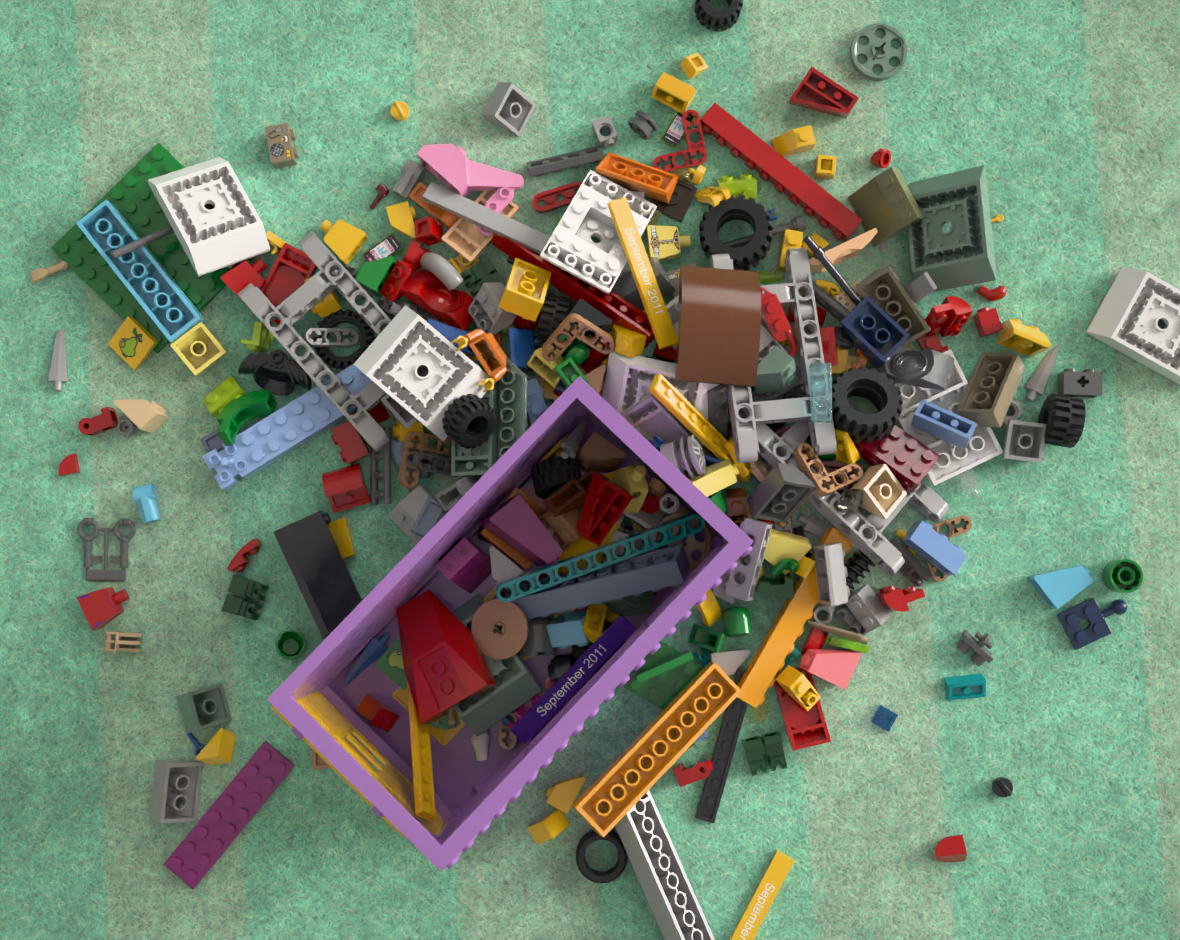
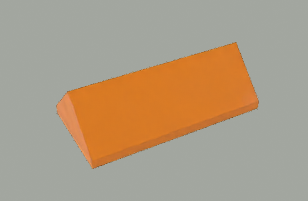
M610 152L595 170L597 174L627 190L644 192V196L669 204L679 176Z

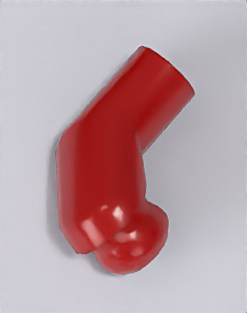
M981 285L976 293L989 301L1003 299L1006 296L1007 290L1004 286H998V288L989 290Z

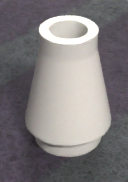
M486 730L478 737L472 732L470 738L476 760H487L490 740L488 731Z

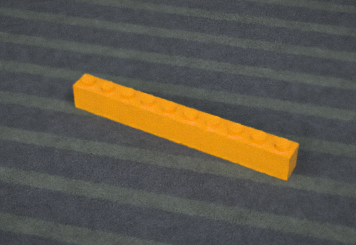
M828 527L818 545L841 543L845 549V554L852 547L851 541L834 527ZM813 552L812 557L810 559L815 561ZM815 564L806 579L798 578L793 587L794 598L786 599L737 685L742 690L737 697L755 708L758 705L760 706L765 700V692L773 686L777 671L782 670L785 664V657L793 651L795 646L793 643L797 637L799 638L804 631L803 626L813 616L815 605L820 603Z

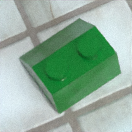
M388 256L366 262L363 267L360 266L356 271L355 280L363 289L381 298L383 295L379 292L397 261L394 257Z

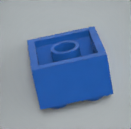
M509 328L511 361L522 372L534 371L527 363L535 352V347H538L537 335L534 336L533 330Z

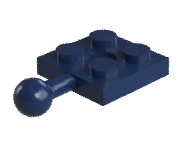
M1090 598L1057 614L1073 648L1077 650L1111 634L1104 618L1114 613L1117 615L1124 614L1127 611V604L1125 601L1117 599L1112 602L1111 607L1100 611L1094 598ZM1083 618H1086L1089 623L1086 629H1081L1079 626V622Z

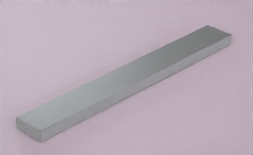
M433 182L430 183L423 195L424 201L499 236L515 241L538 254H541L550 239V236Z

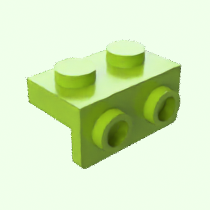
M742 173L739 177L723 175L717 179L718 187L727 188L730 194L734 195V198H739V195H745V199L748 200L752 197L755 199V202H758L757 179L751 173Z
M254 322L252 341L241 339L240 343L245 345L246 349L253 352H263V350H269L270 342H273L274 335L262 322Z
M229 376L203 398L202 401L210 413L217 418L231 401L246 394V392L233 376Z

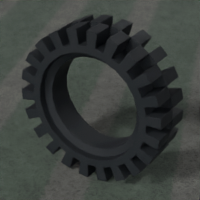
M340 309L324 317L322 322L319 321L317 323L319 325L318 328H333L341 323L353 324L361 333L360 347L355 353L346 357L336 356L330 351L329 347H315L317 354L328 365L344 370L357 361L374 341L375 336L372 328L357 312H352L349 309H345V311ZM321 336L313 337V340L315 341L316 339L321 338Z

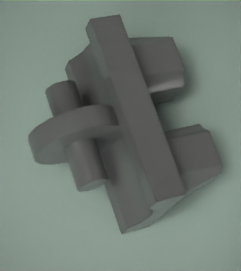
M382 299L378 302V306L391 321L405 305L407 307L410 306L406 303Z
M965 630L962 633V639L957 644V648L964 654L971 648L974 649L976 652L970 658L978 667L986 661L990 663L993 660L991 657L992 653L988 650L993 646L989 642L991 635L986 633L982 636L977 632L974 635L976 638H974Z

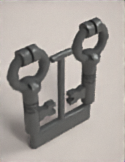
M83 518L78 525L77 532L84 541V567H87L86 580L125 581V568H128V545L136 532L134 523L130 518H120L115 524L114 529H99V525L94 518ZM83 525H93L94 533L92 535H84L82 532ZM119 526H130L131 533L128 536H121L119 534ZM99 531L105 532L104 570H91L89 567H92V562L102 563V560H99V558H102V555L94 556L91 553L92 541L98 536ZM114 531L116 538L120 541L121 548L120 556H110V558H113V560H110V563H120V568H123L122 570H108V532Z

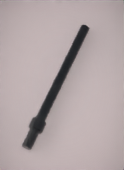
M809 235L806 236L803 241L812 251L813 257L822 263L857 306L862 300L825 256V251L822 247L817 246Z

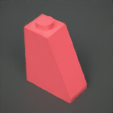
M808 649L803 655L799 667L840 688L846 689L862 654L851 649Z

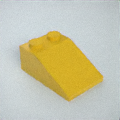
M515 258L498 307L506 312H512L526 320L535 322L544 303L551 272Z
M1014 318L1008 319L1003 323V329L996 340L997 344L1028 357H1033L1049 349L1051 346L1045 333L1040 332L1039 328L1025 326L1020 320Z

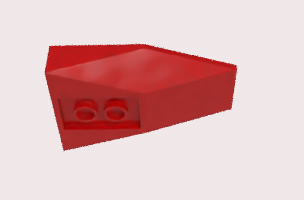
M430 590L423 592L396 609L404 672L420 724H432L447 715V710L469 697L481 695L497 685L471 631Z

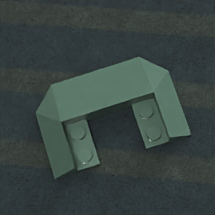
M509 358L506 359V373L494 383V388L487 391L481 398L489 399V405L496 412L497 421L495 422L496 427L493 429V434L488 437L489 439L486 442L484 441L482 445H477L473 449H465L452 439V477L484 475L527 431V376ZM472 360L487 374L479 360Z

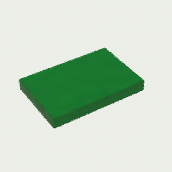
M685 650L635 673L638 682L642 683L693 660V656L689 650Z

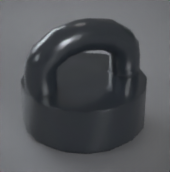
M998 777L992 783V790L997 796L1008 797L1011 796L1013 785L1009 779Z

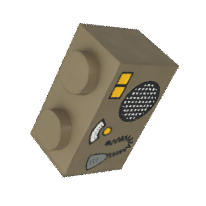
M288 123L265 127L271 164L274 168L297 165L299 152L298 148L294 147L293 140H296L294 129H291Z

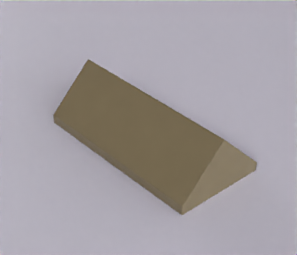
M890 266L875 270L856 286L863 298L868 296L910 335L901 346L931 331V328Z

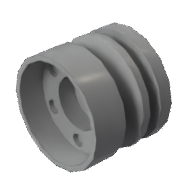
M689 435L687 440L684 437L680 438V448L675 441L661 444L660 453L685 477H687V472L692 478L696 477L697 473L699 475L706 474L704 452L695 435Z

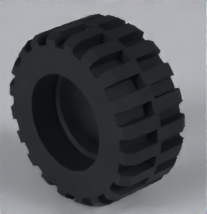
M731 195V198L726 201H720L719 205L715 207L710 205L708 207L709 211L704 212L702 216L703 221L699 225L701 247L708 260L710 255L728 253L733 261L734 270L743 268L744 271L750 270L749 266L753 265L755 267L759 264L760 259H765L767 251H770L773 234L770 215L768 211H764V206L761 203L756 204L755 199L752 197L747 200L745 195H739V198H734V195ZM743 220L753 227L754 237L748 244L742 247L731 248L719 241L718 231L729 221Z
M854 367L849 368L848 372L847 370L841 372L839 376L834 378L829 388L834 428L848 432L850 438L855 443L864 441L867 444L872 443L873 440L875 442L882 440L883 437L889 435L891 430H893L902 412L903 398L900 396V389L898 386H894L895 382L892 379H888L885 373H879L874 368L869 370L867 367H860L859 369ZM853 396L864 397L877 407L878 413H861L849 404L847 398Z

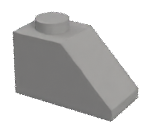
M738 649L719 651V653L710 652V663L715 662L727 676L733 675L749 656L750 650Z

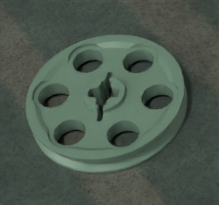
M877 23L864 27L857 33L850 47V59L854 69L861 76L874 81H883L895 76L901 70L907 58V44L904 37L897 29L887 24ZM882 30L885 37L877 38L875 31ZM866 38L868 45L861 46L858 43V39ZM893 40L898 41L900 48H892L890 42ZM884 44L881 54L877 55L876 58L872 60L875 56L876 50L880 49ZM864 56L867 62L860 64L857 61V57ZM895 58L898 60L899 65L893 67L889 64V60ZM879 66L882 69V73L879 75L874 74L872 68Z

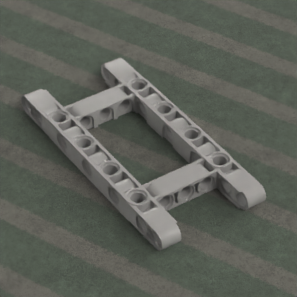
M311 231L299 241V244L302 246L304 253L319 268V272L277 307L268 300L257 286L254 287L252 283L243 288L238 293V296L371 447L378 452L390 440L386 436L387 433L368 412L381 402V399L387 393L372 381L371 383L368 382L367 386L357 395H352L292 325L334 289L341 293L378 336L382 329L391 322V319ZM339 269L340 274L338 276H331L333 270ZM359 298H365L366 302L363 305L359 306L356 304ZM280 319V325L272 327V322ZM306 348L305 355L299 357L297 355L298 350ZM421 366L417 370V374L420 377H425L429 372L426 366ZM326 377H331V384L324 386L323 380ZM351 406H357L358 408L357 413L354 415H349L348 413Z
M806 248L787 249L784 262L788 283L760 285V287H763L770 293L776 294L781 306L789 305L793 309L795 319L793 325L797 346H799L801 359L799 365L806 397L753 402L751 387L727 385V398L738 463L757 462L759 445L756 425L808 420L811 444L816 455L835 454L837 450L815 296ZM728 253L710 255V268L734 270L733 261ZM798 291L803 292L805 297H801ZM804 328L810 331V335L804 332ZM809 366H813L816 369V373H813ZM815 404H819L822 411H818ZM738 411H743L746 419L741 418Z
M801 386L792 393L798 398L806 397L805 386ZM815 404L816 409L822 411L821 406ZM808 420L795 421L780 438L766 424L756 425L759 451L757 452L772 467L777 463L793 465L804 474L793 453L794 449L810 435ZM810 466V470L813 473L817 474V472ZM923 480L913 493L906 491V496L886 519H882L869 512L870 515L867 519L864 518L837 491L823 497L813 490L806 498L845 537L889 576H894L905 563V560L901 556L902 553L881 533L904 505L909 502L922 516L933 522H939L949 509L948 504ZM829 483L821 486L823 488H827L829 486Z

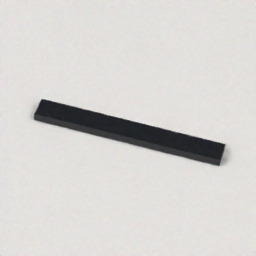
M739 667L736 670L733 680L736 685H738L746 669ZM738 697L725 709L711 758L713 769L705 780L695 818L714 823L748 705V703Z

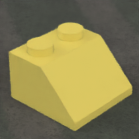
M202 321L170 345L195 376H199L228 354V351Z

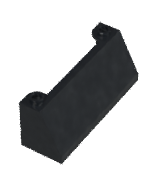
M321 510L273 533L322 638L326 639L356 608L363 598H361L329 529V524L332 523L331 518L327 512L324 513Z

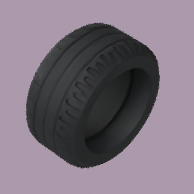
M594 829L590 830L582 836L577 845L576 863L578 869L584 877L592 882L609 883L614 881L623 873L627 865V852L619 834L615 831L610 830L605 837H602ZM607 840L616 846L618 861L614 867L607 871H596L587 864L585 851L594 841Z

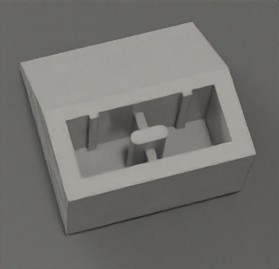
M502 282L483 283L468 308V312L479 329L483 330L486 334L492 333L494 335L512 324L517 316L498 307L505 288Z
M868 584L851 593L848 597V602L837 605L834 611V615L845 630L862 635L881 626L891 615Z

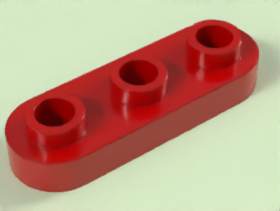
M573 182L536 194L532 200L534 210L538 213H546L570 205L575 196L574 192L579 190L582 182ZM557 196H562L563 200L558 201L556 198ZM544 201L545 206L540 207L538 203Z

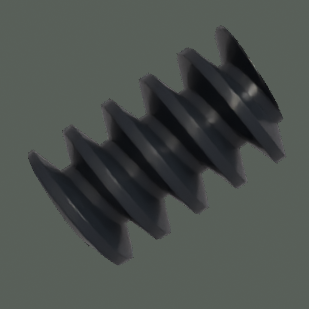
M859 548L860 553H853L855 559H848L850 565L844 563L848 572L846 585L852 590L855 589L852 584L853 582L860 584L858 576L865 578L863 571L870 573L871 571L868 566H876Z

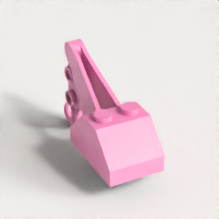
M453 144L424 145L417 153L421 165L452 192L467 198L471 194L470 191L497 190L484 206L498 213H501L513 200L514 190H519L524 185L523 177L520 174L468 160L465 156L466 152L459 146L456 148ZM476 225L480 234L484 236L493 235V232H488Z

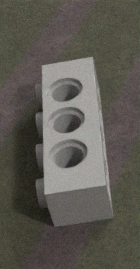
M745 518L742 521L740 529L749 537L753 535L755 543L750 545L753 549L748 554L750 557L749 564L745 563L743 557L735 561L738 565L733 569L725 582V595L744 601L753 600L772 524L752 518ZM740 573H743L745 576L743 583L739 580Z

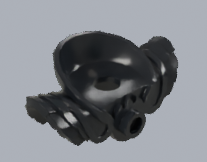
M274 350L269 355L264 352H259L256 355L251 353L244 358L239 366V374H254L253 377L257 385L263 390L270 389L272 394L287 396L294 391L295 383L309 391L312 388L309 375L295 360L288 359L286 353L282 350Z

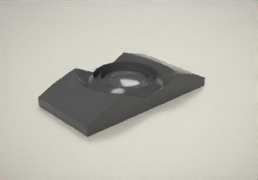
M900 346L879 368L872 363L869 370L871 368L877 369V372L885 373L888 379H892L897 384L944 391L954 358L932 349L915 351Z

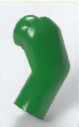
M793 558L780 559L770 570V573L777 578L783 570L797 572L799 570L798 561Z

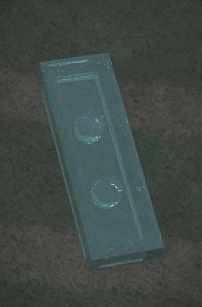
M812 362L810 364L811 422L831 423L832 365L831 363Z

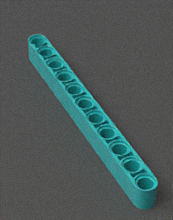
M694 513L684 515L560 560L554 564H549L500 582L495 589L496 595L502 602L513 601L699 533L705 527V520L700 515ZM693 518L698 519V525L695 528L690 526ZM678 524L680 531L678 534L673 535L671 529L674 525ZM659 531L661 539L654 542L653 534ZM641 538L643 544L640 548L636 549L634 541ZM623 545L624 552L621 555H616L615 548ZM599 552L605 553V559L602 562L596 561V555ZM580 559L586 560V566L583 569L577 568V562ZM561 566H566L568 569L564 576L558 575V569ZM542 573H547L549 576L545 583H541L538 580L539 575ZM528 580L530 583L529 587L525 590L520 589V582ZM503 587H509L511 590L510 594L506 597L500 595V590Z

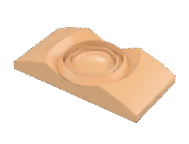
M484 190L474 202L484 206L497 190ZM511 201L500 214L512 219L519 210V207ZM459 218L441 240L472 263L486 250L493 239V235L484 236L479 233L476 224Z
M874 228L826 251L824 254L833 266L850 257H856L878 231ZM814 257L809 259L811 273L826 271V268L818 259Z

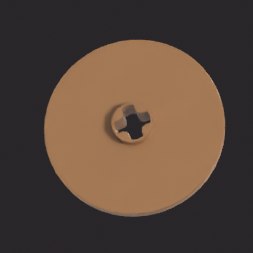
M493 599L485 602L478 608L472 620L471 631L483 654L493 659H507L522 650L528 638L529 627L526 615L517 604L512 601L502 602L499 599ZM502 625V626H503V628H502V630H501L502 632H499V633H498V632H497L498 626Z

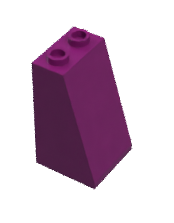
M520 494L507 499L479 522L481 526L536 566L554 564L560 559L559 555L564 552Z
M466 537L436 565L451 582L470 594L492 573L490 557L472 539Z

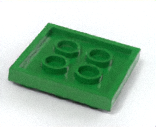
M660 641V648L653 655L648 653L644 657L646 662L638 671L633 669L629 676L630 679L626 682L624 688L664 710L700 672L703 665L690 660L642 683L638 682L635 673L681 653Z

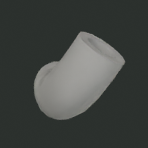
M426 252L422 255L420 259L422 268L433 273L449 291L462 283L463 277L445 258L433 252Z

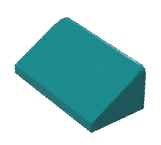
M982 673L944 677L947 701L986 697V679Z

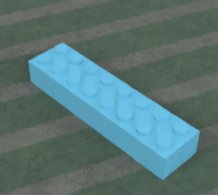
M106 199L76 223L171 343L175 342L201 321L203 324L207 323L205 318L146 245L116 259L112 258L111 251L140 239V237L111 202Z

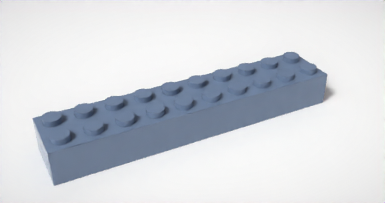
M683 544L630 557L515 599L512 602L523 610L527 621L539 616L545 618L552 613L559 612L561 614L574 608L583 609L591 604L601 605L608 600L614 599L618 601L629 595L639 596L644 592L651 590L657 592L668 586L678 587L684 583L690 563ZM565 572V573H560V574H558V575H559V576H564L567 572ZM549 576L538 580L541 583H545ZM529 581L520 583L519 588L522 590L527 589L530 585ZM506 588L500 590V595L506 597L510 594L511 590Z

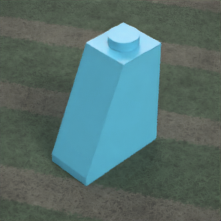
M1072 566L1028 577L1051 609L1060 608L1094 582L1091 578V572L1085 566Z

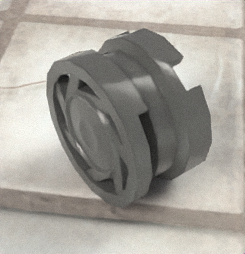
M640 110L635 113L634 118L628 121L629 127L635 133L640 134V137L644 140H648L651 137V133L655 132L658 128L654 120Z

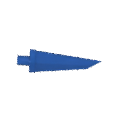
M384 632L379 639L375 636L370 639L366 648L347 673L345 687L380 655L387 651L388 647L385 643L390 639L387 633Z

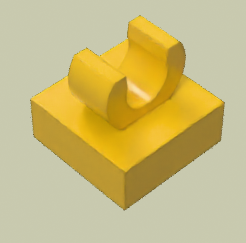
M268 230L266 236L269 246H274L271 254L276 256L279 248L282 250L286 242Z

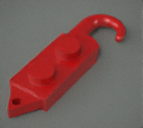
M760 287L761 314L771 336L777 341L787 340L790 345L788 355L794 357L798 349L797 342L777 295Z

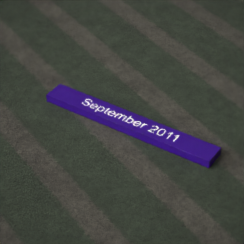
M620 614L510 731L526 744L636 628Z

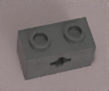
M1073 368L1064 369V372L1058 374V395L1088 398L1102 396V372H1095V369H1084L1083 372H1076V369Z

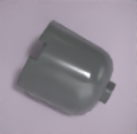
M539 616L528 621V638L524 647L518 653L520 656H536V652H538V655H556V647L552 648L546 627L548 623L553 621L551 618H541Z

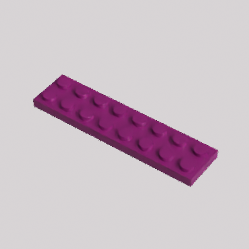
M264 741L163 865L190 888L194 889L295 765L271 744Z

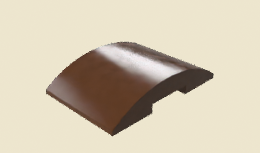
M681 265L675 381L754 387L757 376L761 332L759 272Z

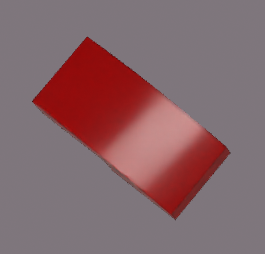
M254 538L243 546L231 560L227 568L228 571L239 573L246 569V564L250 562L247 554L252 556L259 552V547L262 546L261 541L258 538Z

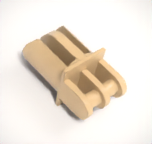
M105 631L107 639L104 640L106 642L104 651L141 652V648L124 647V645H141V640H126L125 637H142V633Z

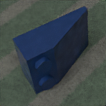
M868 296L840 322L864 356L877 368L910 336Z

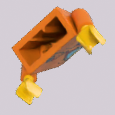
M476 329L464 335V337H457L451 342V344L456 342L459 345L456 351H460L469 344L489 375V378L480 381L478 386H485L483 392L492 390L494 383L507 371V357L492 333L486 334L481 329Z

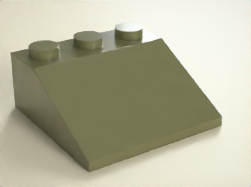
M890 167L848 197L857 216L862 219L861 224L865 231L877 229L878 232L871 240L873 247L924 219L898 167Z

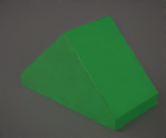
M693 624L688 643L719 653L725 634Z

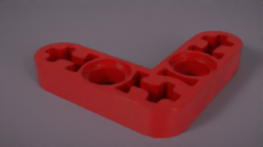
M687 110L682 115L687 150L656 157L653 161L654 168L661 170L656 164L659 163V159H662V162L669 161L668 157H671L673 168H670V164L665 165L663 171L666 172L698 166L706 161L707 153L700 117L695 110ZM688 114H691L692 117L695 116V120L692 123L693 127L697 125L698 129L687 131V128L691 127L690 122L685 119L688 117ZM696 132L699 135L697 143H692L689 140L690 133ZM696 151H698L699 154L703 155V157L700 158V162H698L697 159H691L690 162L692 164H688V156L686 153H689V157L694 156L696 154ZM677 155H682L685 159V163L682 166L675 164L674 159Z

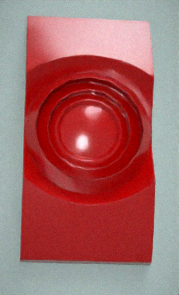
M285 243L260 290L277 307L304 284V280L314 276L317 266L303 251ZM276 319L273 321L274 323L280 325V319Z
M419 269L404 284L399 293L450 326L466 330L474 321L468 312V308L474 299L464 291L455 289L449 291L440 279L429 271Z
M800 667L795 668L803 673L816 690L812 673ZM782 672L776 673L774 677L775 692L792 751L831 742L820 700L809 711L805 710L777 682L776 678Z

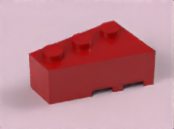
M811 67L791 96L789 104L847 118L859 97Z
M594 470L576 529L585 539L600 546L633 499V496L624 487Z

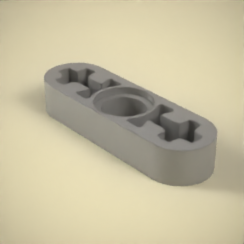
M311 328L303 334V339L310 347H352L358 342L359 335L351 328ZM327 333H332L335 336L334 343L327 340ZM312 334L313 337L321 336V338H318L313 342V340L309 338V336ZM348 334L349 337L353 338V340L349 341V339L341 340V337H345Z

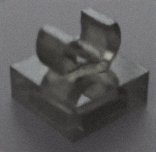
M844 489L837 506L840 510L859 513L858 506L863 503L862 497L864 493L860 489Z

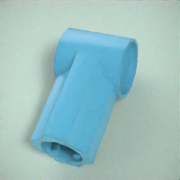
M153 483L132 489L133 498L136 504L139 505L143 524L161 520L156 501L158 495H155L154 490L156 487Z

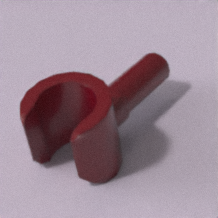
M383 183L379 184L375 189L378 195L370 205L371 209H374L378 202L389 194L388 188Z

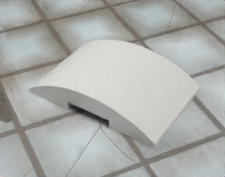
M951 349L944 352V354L954 358L944 391L897 383L894 385L895 387L898 386L901 391L900 396L903 398L902 412L896 422L898 427L940 455L938 461L926 475L933 486L1003 453L991 427H982L977 424L973 436L964 450L911 426L914 413L922 399L961 416L957 413V409L966 391V384L968 382Z

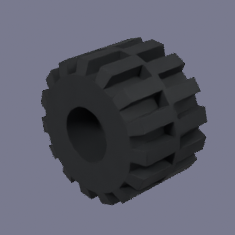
M1049 394L1038 419V423L1046 424L1044 444L1068 448L1075 447L1085 425L1086 410L1082 399Z

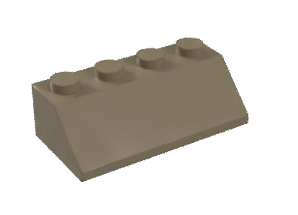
M982 353L959 404L957 413L982 427L1001 428L1025 370L1019 354Z

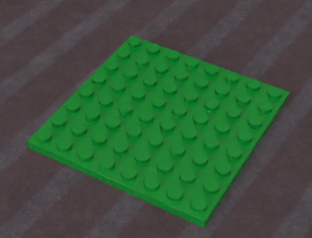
M158 143L84 216L107 199L119 210L140 238L165 228L170 223L147 180L183 169L184 167ZM212 204L204 205L208 210L215 208ZM77 224L51 247L124 321L128 316H132L158 341L153 348L156 353H159L170 342ZM175 232L146 245L199 312L227 286L219 277L231 268L224 267L198 277ZM255 257L246 259V261L250 263Z

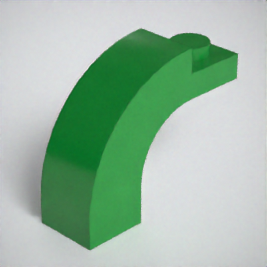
M270 389L246 393L231 401L217 417V421L220 424L218 435L225 446H233L237 433L243 424L251 419L268 417L273 414L277 402Z

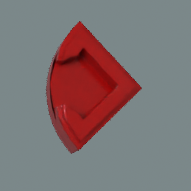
M70 454L63 459L59 466L58 476L80 473L77 454Z

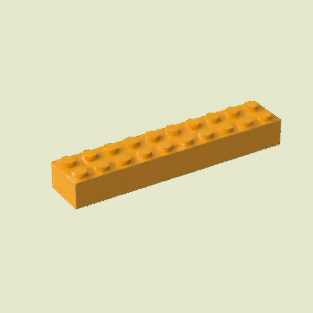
M715 662L708 663L571 806L598 835L605 837L742 690Z

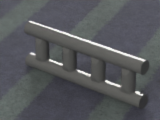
M812 281L815 301L841 322L849 312Z
M383 427L390 442L383 447L382 453L376 452L370 445L371 505H378V499L384 498V504H391V427ZM379 460H383V472H378ZM383 479L384 491H378V480Z

